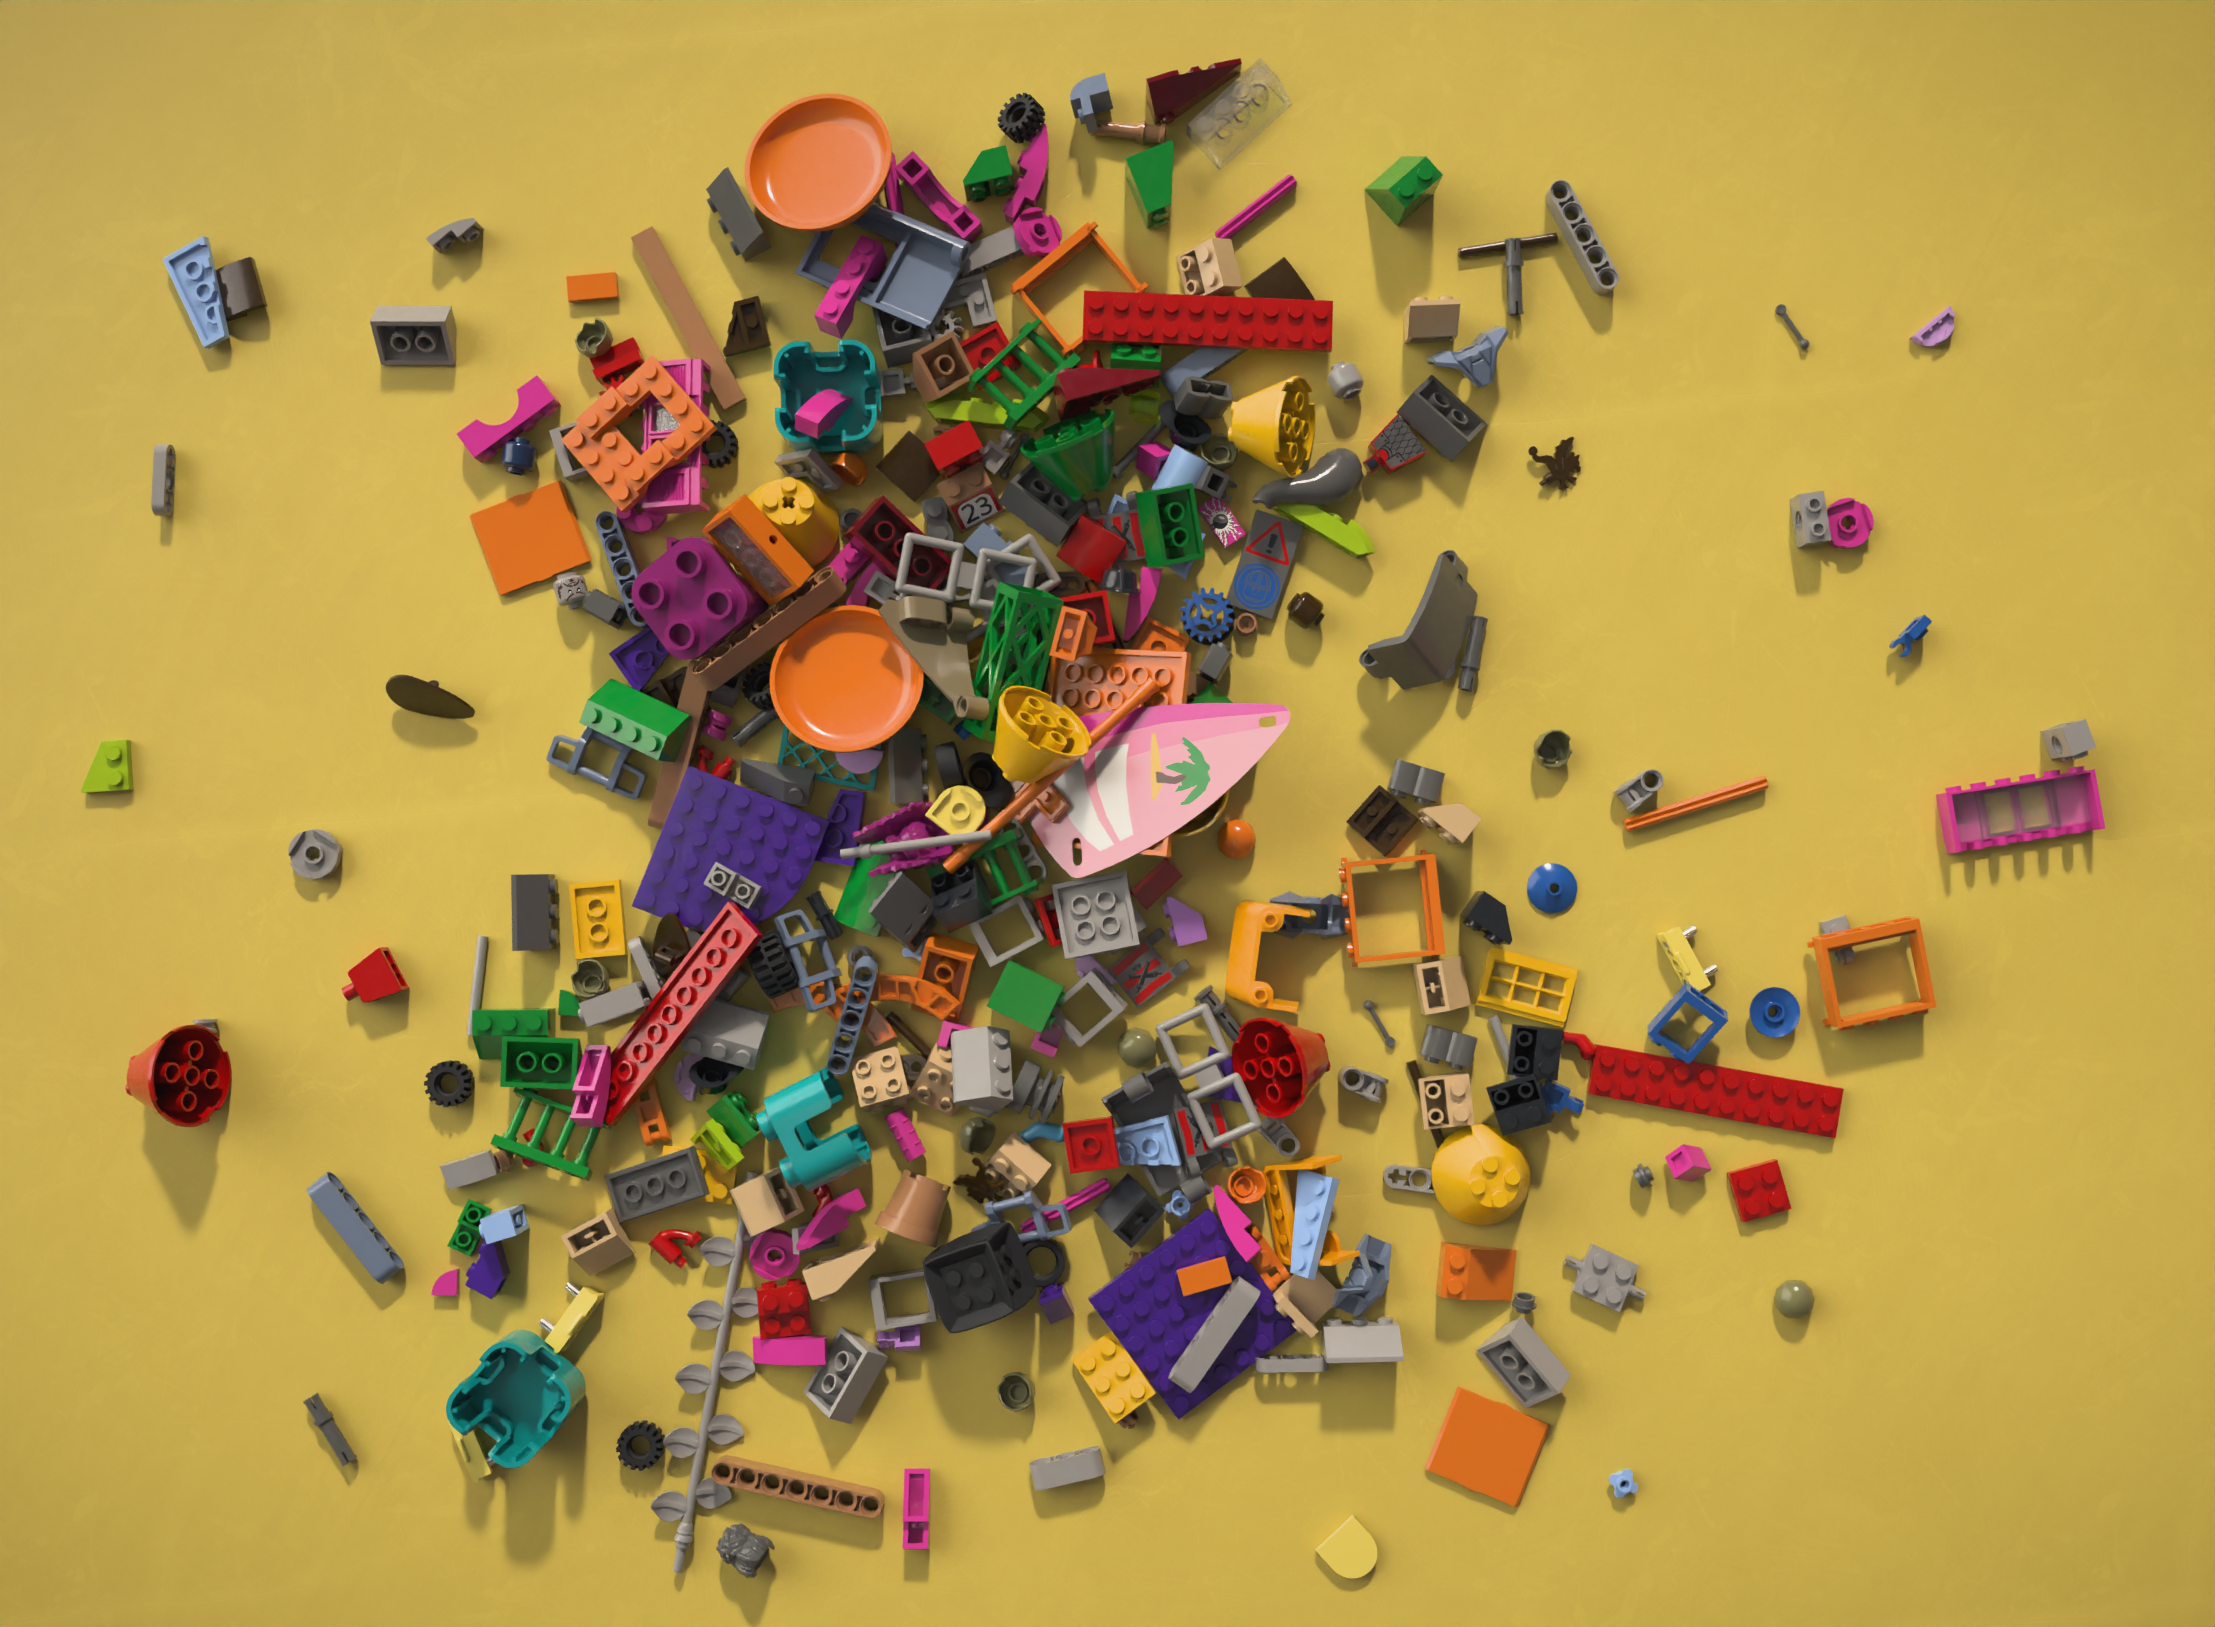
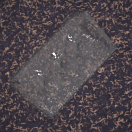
M1259 58L1187 124L1186 135L1221 170L1290 107L1292 102L1278 76Z

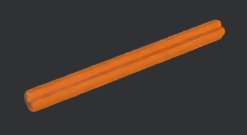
M1765 776L1757 777L1623 820L1626 831H1634L1768 788V782Z

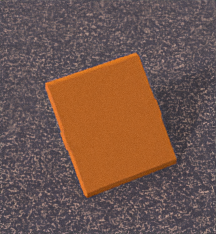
M561 480L525 494L513 496L507 499V501L470 515L500 596L537 582L548 581L558 574L592 561Z
M1457 1387L1425 1469L1457 1482L1471 1491L1481 1492L1504 1503L1518 1507L1551 1425L1512 1409L1511 1406L1505 1403L1495 1402L1462 1387Z

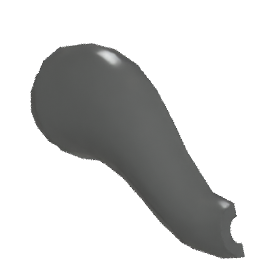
M1333 449L1327 452L1325 456L1319 458L1316 464L1305 473L1295 478L1275 480L1263 485L1255 494L1252 502L1256 504L1263 503L1268 509H1272L1277 504L1289 503L1308 505L1335 504L1350 496L1360 484L1364 476L1360 459L1349 449Z

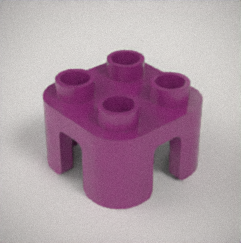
M687 537L680 540L640 573L632 586L631 594L634 606L666 650L672 656L681 660L701 659L723 643L729 635L742 629L769 607V604L752 585L736 573L730 565L731 562L708 537Z

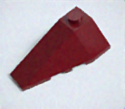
M1241 59L1213 63L1206 70L1196 66L1191 67L1190 71L1185 74L1179 75L1178 70L1147 78L1146 100L1154 125L1173 122L1175 118L1181 116L1239 74L1242 65Z
M1089 367L1062 369L1056 374L1053 384L1059 419L1063 421L1091 412V406L1101 402L1105 406L1109 405L1123 393L1124 396H1131L1156 386L1161 375L1160 371Z

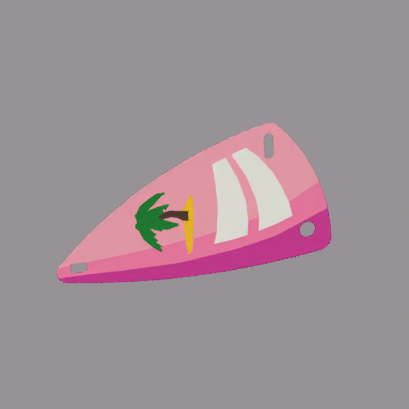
M1197 703L1136 708L1094 745L1084 757L1075 762L1052 783L1071 805L1064 815L1054 824L1038 808L1029 818L1031 825L1048 852L1071 877L1082 878L1117 864L1164 839L1220 798L1263 756L1290 722V712L1282 705L1253 703ZM1113 711L1078 718L1090 733ZM1276 716V726L1260 727L1259 720L1261 718ZM1075 838L1081 840L1082 863L1078 866L1073 862L1072 841Z

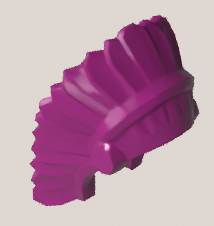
M923 801L918 803L911 802L908 807L903 806L900 811L884 816L880 821H874L871 825L864 826L861 831L852 833L854 842L871 843V845L883 841L885 844L950 834L925 816L933 803H924ZM956 844L888 853L891 860L879 865L877 868L867 872V874L871 878L879 874L886 875L898 870L903 871L910 867L917 870L929 864H939L954 853L953 849Z

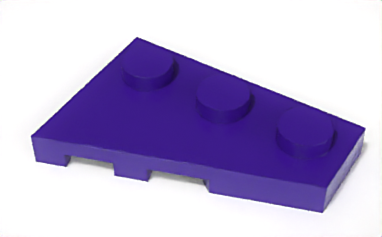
M847 789L839 790L827 815V820L830 823L814 861L857 866L858 857L841 859L840 849L860 846L859 842H854L852 833L862 830L867 792Z

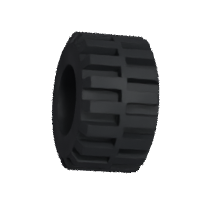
M776 929L763 934L762 939L747 957L757 982L763 992L771 999L799 987L797 983L799 978L789 951L784 948L783 940Z

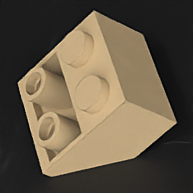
M1210 238L1176 256L1186 295L1226 296L1243 287L1231 239Z
M1442 296L1438 300L1417 297L1410 301L1403 314L1404 344L1454 342L1458 335L1460 299H1453L1452 296Z
M1462 803L1426 807L1416 812L1420 816L1419 822L1429 829L1435 828L1440 832L1438 836L1449 845L1451 843H1463L1481 820L1480 817Z
M1462 956L1412 964L1421 1014L1429 1015L1471 1005Z
M1468 1073L1438 1074L1418 1079L1424 1130L1475 1125Z
M1015 1132L1005 1140L984 1164L986 1167L985 1177L989 1182L996 1180L1006 1182L1003 1189L999 1191L1006 1200L1022 1196L1025 1192L1030 1191L1051 1167V1164Z
M780 1166L770 1169L730 1190L750 1236L777 1226L805 1211L795 1188L792 1189L789 1186Z
M613 1208L561 1236L572 1259L590 1277L636 1253L621 1223L619 1224Z

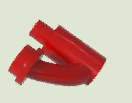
M702 744L700 748L696 749L700 752L698 769L708 773L707 760H712L715 752ZM727 756L723 763L718 762L711 774L728 780L733 773L731 768L736 761Z
M668 1229L663 1232L660 1231L648 1245L670 1265L674 1262L681 1269L687 1260L680 1255L683 1251L671 1240H686L685 1245L693 1248L701 1240L702 1236L698 1230L692 1233L678 1229Z

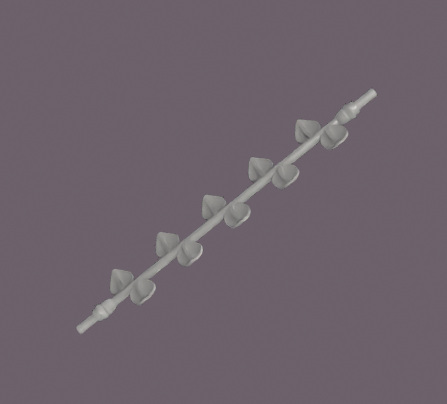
M748 1171L746 1182L757 1177L758 1172ZM737 1210L739 1221L735 1243L727 1237L716 1236L705 1241L699 1249L704 1259L712 1266L720 1267L731 1262L723 1306L721 1307L717 1301L706 1299L694 1304L687 1313L693 1324L701 1330H711L718 1327L711 1369L709 1370L708 1367L700 1363H692L681 1368L675 1376L677 1383L690 1394H698L707 1389L699 1433L697 1434L694 1429L689 1427H679L669 1432L663 1440L664 1446L671 1454L678 1458H685L694 1454L687 1496L685 1498L678 1491H666L658 1495L651 1504V1509L663 1521L672 1522L682 1518L674 1537L677 1549L672 1571L676 1573L683 1572L686 1551L693 1541L692 1519L696 1500L703 1507L711 1509L731 1499V1492L728 1486L715 1483L712 1477L700 1481L708 1436L713 1442L725 1445L743 1435L741 1424L733 1416L717 1414L712 1418L720 1372L730 1381H739L755 1372V1365L752 1359L744 1352L731 1350L724 1354L732 1309L743 1318H749L758 1314L757 1290L751 1287H742L736 1291L744 1245L750 1251L753 1241L761 1234L750 1236L739 1210Z

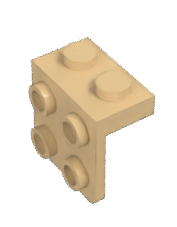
M935 1043L925 1067L911 1089L912 1097L947 1115L953 1116L960 1105L954 1104L952 1051Z
M891 1047L852 1058L850 1065L860 1108L865 1112L876 1114L884 1111L883 1107L890 1105L901 1107L907 1105L908 1100L914 1099L911 1094V1088L907 1085L898 1048Z
M1317 1269L1315 1280L1293 1274L1272 1296L1277 1302L1275 1308L1284 1317L1289 1315L1294 1320L1292 1323L1293 1327L1301 1335L1306 1333L1312 1338L1319 1332L1314 1324L1332 1307L1337 1289Z

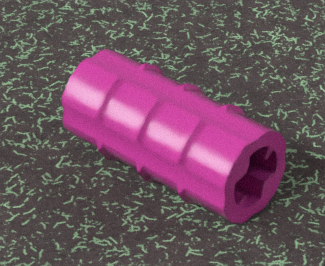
M903 1107L884 1117L907 1162L926 1152L915 1131L916 1129L913 1127Z

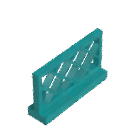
M783 723L784 727L777 764L784 765L785 757L793 753L800 763L798 767L808 769L806 764L817 757L825 770L816 774L815 780L870 791L875 790L879 765L869 771L871 774L870 784L860 783L855 773L848 771L849 775L843 779L836 778L830 769L837 765L839 761L828 767L820 756L826 750L817 752L814 746L808 744L815 755L803 762L796 749L806 742L803 741L796 747H793L788 740L789 729ZM883 743L876 746V749L882 750ZM788 746L790 751L786 753V747ZM827 772L829 776H824L822 774ZM851 776L854 781H850V780H846V779H848V778Z

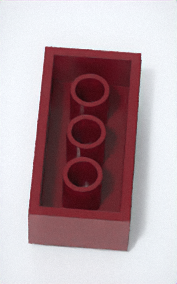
M884 495L875 498L844 533V536L895 582L905 535L907 533L926 535ZM913 544L906 584L935 590L949 574L952 560L941 549Z

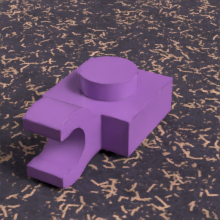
M921 1324L897 1327L894 1332H877L879 1349L887 1350L895 1346L896 1352L921 1351Z

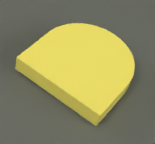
M958 785L946 789L925 816L950 835L976 832L984 822L986 805L982 796L975 789Z
M1353 1514L1316 1548L1317 1553L1337 1574L1345 1578L1352 1579L1366 1575L1372 1570L1377 1560V1546L1372 1535Z

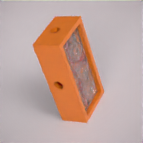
M746 494L717 513L701 530L770 606L799 589L814 572L806 560L801 557Z

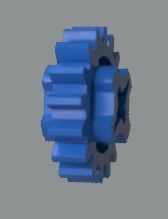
M1201 588L1200 595H1197L1194 591L1191 592L1193 599L1185 598L1184 601L1187 607L1180 608V611L1185 613V616L1180 617V621L1187 622L1183 630L1191 629L1190 637L1193 638L1196 634L1199 635V642H1202L1204 637H1208L1209 642H1212V636L1214 635L1221 639L1220 631L1228 632L1229 629L1226 623H1233V619L1229 618L1228 615L1234 611L1226 607L1229 605L1230 600L1223 601L1224 593L1222 592L1218 596L1214 595V588H1211L1209 593H1206L1205 589ZM1203 599H1212L1217 603L1214 605L1205 604ZM1195 604L1197 613L1196 616L1190 619V610ZM1201 606L1207 612H1213L1211 614L1213 625L1206 618L1203 620L1200 618L1202 616ZM1223 611V621L1220 624V626H1218V623L1216 622L1217 614ZM1203 625L1207 626L1211 631L1204 632L1195 627Z

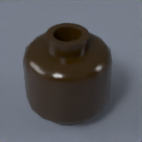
M1308 592L1296 593L1286 608L1289 611V619L1303 629H1308L1312 625L1317 627L1325 616L1322 613L1323 603Z

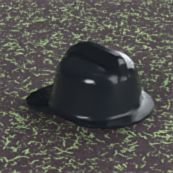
M1166 400L1160 405L1159 416L1161 421L1169 428V435L1173 444L1194 451L1199 444L1205 443L1210 439L1212 435L1211 428L1203 419L1197 415H1185L1176 411L1174 400Z
M1118 564L1116 568L1105 570L1101 585L1098 587L1101 590L1117 593H1141V590L1137 588L1135 572L1124 569L1123 564Z
M978 752L969 756L963 765L966 786L975 789L982 796L986 807L998 808L1004 806L1011 797L1012 787L1010 782L1004 778L1003 770L988 753Z
M704 1057L691 1066L689 1078L698 1087L700 1095H716L722 1093L727 1088L729 1081L738 1076L744 1070V1067Z

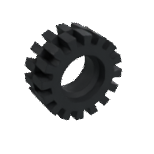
M1019 93L1016 94V99L1011 97L1009 99L1010 103L1006 102L1003 105L1005 110L1001 109L999 113L1002 116L998 117L1000 122L998 124L999 128L1015 143H1023L1024 139L1029 141L1031 135L1035 137L1037 135L1035 131L1037 129L1041 130L1042 126L1040 123H1044L1045 119L1043 116H1046L1043 111L1044 108L1030 94L1023 93L1021 95Z
M710 420L717 427V430L709 437L714 435L722 437L724 447L718 453H710L706 449V442H703L702 452L708 456V466L711 468H716V466L722 468L724 464L727 463L729 465L732 463L730 461L732 458H736L735 452L739 449L737 445L738 439L728 425L723 424L721 421L715 422Z
M764 662V666L761 663L758 664L757 670L752 668L750 670L752 674H747L745 677L748 681H743L742 684L745 687L742 689L745 698L762 711H766V708L769 711L773 710L774 704L770 693V685L762 692L764 686L770 682L772 662L771 664Z
M452 1060L433 1066L430 1069L431 1072L425 1076L428 1080L424 1081V1086L428 1088L425 1090V1093L430 1094V1101H436V1105H443V1107L455 1106L466 1101L465 1099L471 1096L470 1091L474 1090L475 1087L472 1085V1082H475V1078H471L470 1074L473 1073L471 1069L467 1070L466 1064H460V1061ZM446 1074H452L458 1080V1088L453 1093H447L441 1087V1079Z
M643 1420L641 1423L636 1421L621 1433L617 1440L618 1447L616 1452H620L618 1458L625 1461L623 1463L625 1467L630 1465L631 1470L639 1468V1471H643L646 1467L647 1469L651 1468L662 1456L663 1449L665 1448L663 1444L665 1436L660 1434L662 1431L660 1427L657 1429L654 1427L655 1423L647 1424V1420ZM643 1436L650 1442L648 1453L640 1455L633 1450L632 1441L635 1437Z

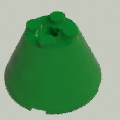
M1105 409V413L1099 414L1097 410H1092L1087 414L1060 421L1044 429L1045 435L1037 440L1031 437L1020 448L1022 455L1062 492L1070 496L1072 501L1082 499L1086 496L1085 493L1093 490L1101 492L1109 487L1108 482L1113 477L1114 411L1112 409Z

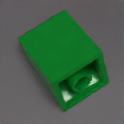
M1172 140L1125 158V176L1147 229L1150 227L1154 229L1160 228L1170 220L1174 151Z
M1402 156L1365 188V191L1398 227L1434 195L1443 174L1426 156Z
M1009 960L987 1007L1043 1033L1045 1029L1050 1030L1056 1017L1052 1013L1056 1006L1061 1007L1067 994L1063 992L1065 986L1015 960Z

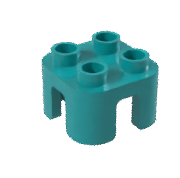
M839 340L838 351L816 352L810 342L797 341L789 343L779 350L773 364L774 380L781 392V408H775V423L779 432L793 450L801 451L812 448L818 454H839L846 451L863 453L873 449L879 443L883 434L882 379L876 360L871 350L865 344L856 340ZM832 389L853 398V402L830 431L824 430L818 439L795 430V414L817 393Z
M827 1067L764 1099L766 1109L756 1114L757 1122L765 1138L769 1142L779 1138L785 1149L787 1157L780 1160L779 1165L784 1178L792 1189L803 1184L810 1192L866 1164V1161L872 1157L867 1138L858 1124H853L825 1139H818L809 1119L832 1107V1104L844 1097V1092L836 1076Z
M527 1330L513 1331L488 1348L479 1359L482 1363L454 1389L446 1405L447 1418L453 1428L459 1433L467 1435L474 1428L479 1427L497 1441L488 1453V1456L497 1464L506 1468H517L528 1463L551 1440L580 1404L586 1390L585 1379L580 1370L560 1353H555L554 1348L538 1335Z

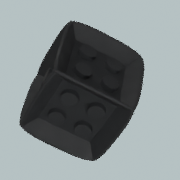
M1010 1222L997 1223L960 1236L935 1249L923 1261V1272L938 1314L950 1333L968 1331L1000 1320L1023 1308L1036 1293V1283L1032 1268L1019 1236Z

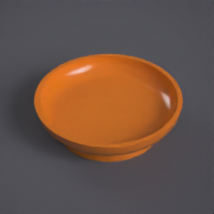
M819 94L799 99L775 113L765 122L754 137L745 162V182L748 193L756 207L766 217L786 229L799 232H823L849 225L868 211L887 183L892 166V145L889 132L877 112L856 98L840 94Z
M857 605L835 606L822 610L783 639L771 666L770 693L780 719L798 738L822 750L852 753L871 749L886 742L907 724L914 714L921 697L924 671L906 651L878 610Z

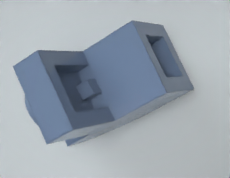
M1105 73L1083 79L1074 86L1070 94V102L1075 119L1079 118L1081 125L1086 124L1088 134L1098 131L1094 114L1113 109Z

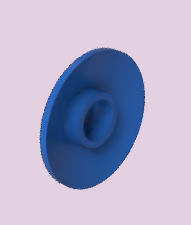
M1555 863L1544 864L1536 868L1530 875L1527 882V894L1537 909L1547 913H1558L1567 909L1575 900L1577 883L1574 875L1566 867ZM1553 883L1558 886L1556 893L1550 891V885Z
M1770 987L1761 990L1755 995L1750 1004L1749 1016L1753 1026L1761 1034L1768 1037H1782L1792 1032L1797 1026L1800 1018V1007L1794 995L1783 988ZM1771 1007L1776 1011L1774 1016L1768 1014V1010Z

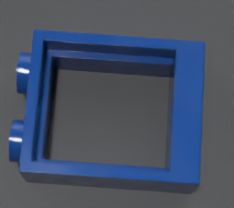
M1686 982L1648 1025V1035L1656 1045H1663L1669 1049L1670 1054L1678 1061L1683 1060L1690 1064L1728 1022V1014L1726 1010ZM1685 1002L1712 1021V1024L1688 1050L1661 1031L1663 1026Z

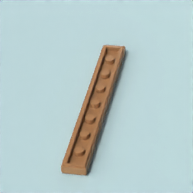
M653 226L631 237L695 358L702 359L711 366V372H704L724 411L746 401V397Z

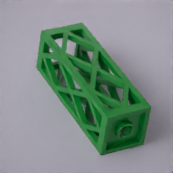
M999 581L973 683L975 696L985 698L983 688L989 682V696L987 698L989 701V712L985 720L965 718L963 728L981 740L995 742L997 723L994 721L998 716L1000 696L1005 689L1011 686H1026L1041 691L1064 600L1043 590ZM1026 603L1032 604L1029 610L1027 609ZM1020 610H1021L1022 617H1021L1020 620L1017 622L1018 616H1019V612H1020ZM1005 619V632L1001 636L999 625ZM1025 626L1026 631L1017 640L1016 634ZM1041 629L1043 641L1037 646V632ZM1024 644V648H1023V652H1022V656H1021L1020 648H1021V646ZM1014 655L1017 669L1012 674L1009 660ZM1005 673L1006 681L1001 686L1003 675Z

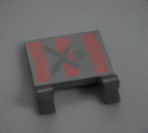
M1130 491L1126 494L1129 510L1102 515L1099 498H1093L1087 502L1091 519L1102 524L1105 529L1126 541V545L1114 564L1146 558L1135 495L1137 491Z
M1161 928L1156 929L1140 942V946H1135L1107 969L1137 1008L1189 969L1190 966L1188 961L1183 959L1170 969L1154 949L1153 945L1165 935Z
M1221 1099L1200 1103L1214 1137L1228 1132ZM1190 1106L1172 1110L1188 1176H1196L1201 1172L1196 1159L1197 1156L1221 1150L1226 1167L1238 1164L1232 1142L1215 1149H1210L1207 1146Z

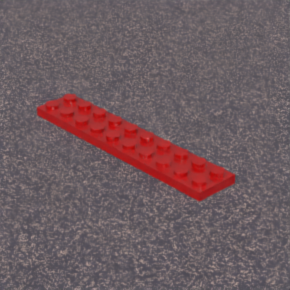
M1084 290L1082 342L1327 353L1332 351L1333 301Z
M727 902L612 1051L610 1088L604 1120L609 1126L617 1125L762 939L763 935L735 903Z
M1594 1044L1596 1053L1591 1061L1587 1094L1836 1138L1843 1088L1693 1061L1688 1064L1683 1060L1678 1061L1671 1057Z

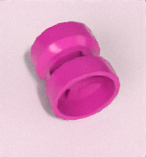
M710 709L707 715L708 722L703 725L701 732L724 741L727 735L726 729L731 725L733 718Z

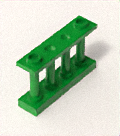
M1039 318L1032 324L1027 322L1020 329V335L982 370L977 368L969 377L971 382L967 390L970 393L980 385L1006 410L1005 414L1008 416L1004 425L1010 431L1054 391L1053 384L1059 371L1065 368L1076 369L1081 361V358L1075 352L1068 359L1065 356L1061 357L1036 333L1042 322ZM1027 340H1030L1055 364L1056 370L1052 374L1049 371L1046 373L1020 348ZM1012 354L1039 379L1038 383L1040 385L1036 389L1033 387L1029 388L1004 364ZM995 370L1023 395L1022 398L1024 400L1019 405L1016 402L1013 404L987 379Z
M1020 827L1009 830L992 838V840H988L967 861H972L982 856L983 860L986 859L1002 895L992 900V906L1024 892L1025 896L1039 890L1037 885L1045 882L1043 877L1032 881L1017 848V839L1024 836ZM1002 846L1005 850H1008L1023 883V886L1013 891L1010 890L995 857L997 854L995 849ZM943 862L926 869L930 878L948 871L943 866Z
M515 1087L513 1092L521 1098L507 1132L503 1133L502 1137L494 1134L490 1144L496 1149L589 1182L593 1172L590 1168H587V1160L601 1127H590L578 1158L574 1159L573 1162L565 1160L563 1153L576 1125L570 1119L573 1108L537 1095L538 1091L533 1088L520 1089ZM532 1101L545 1106L530 1142L527 1141L526 1145L516 1142L518 1139L516 1135ZM554 1110L568 1114V1117L554 1150H550L548 1154L540 1151L541 1146L539 1145ZM603 1120L602 1127L611 1130L612 1126H609Z

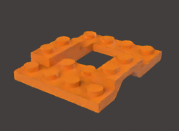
M652 355L619 387L615 389L611 386L575 420L578 424L561 441L622 512L627 513L645 496L648 486L653 479L664 469L680 464L715 432L717 427ZM653 393L680 426L662 442L657 440L640 455L616 426Z

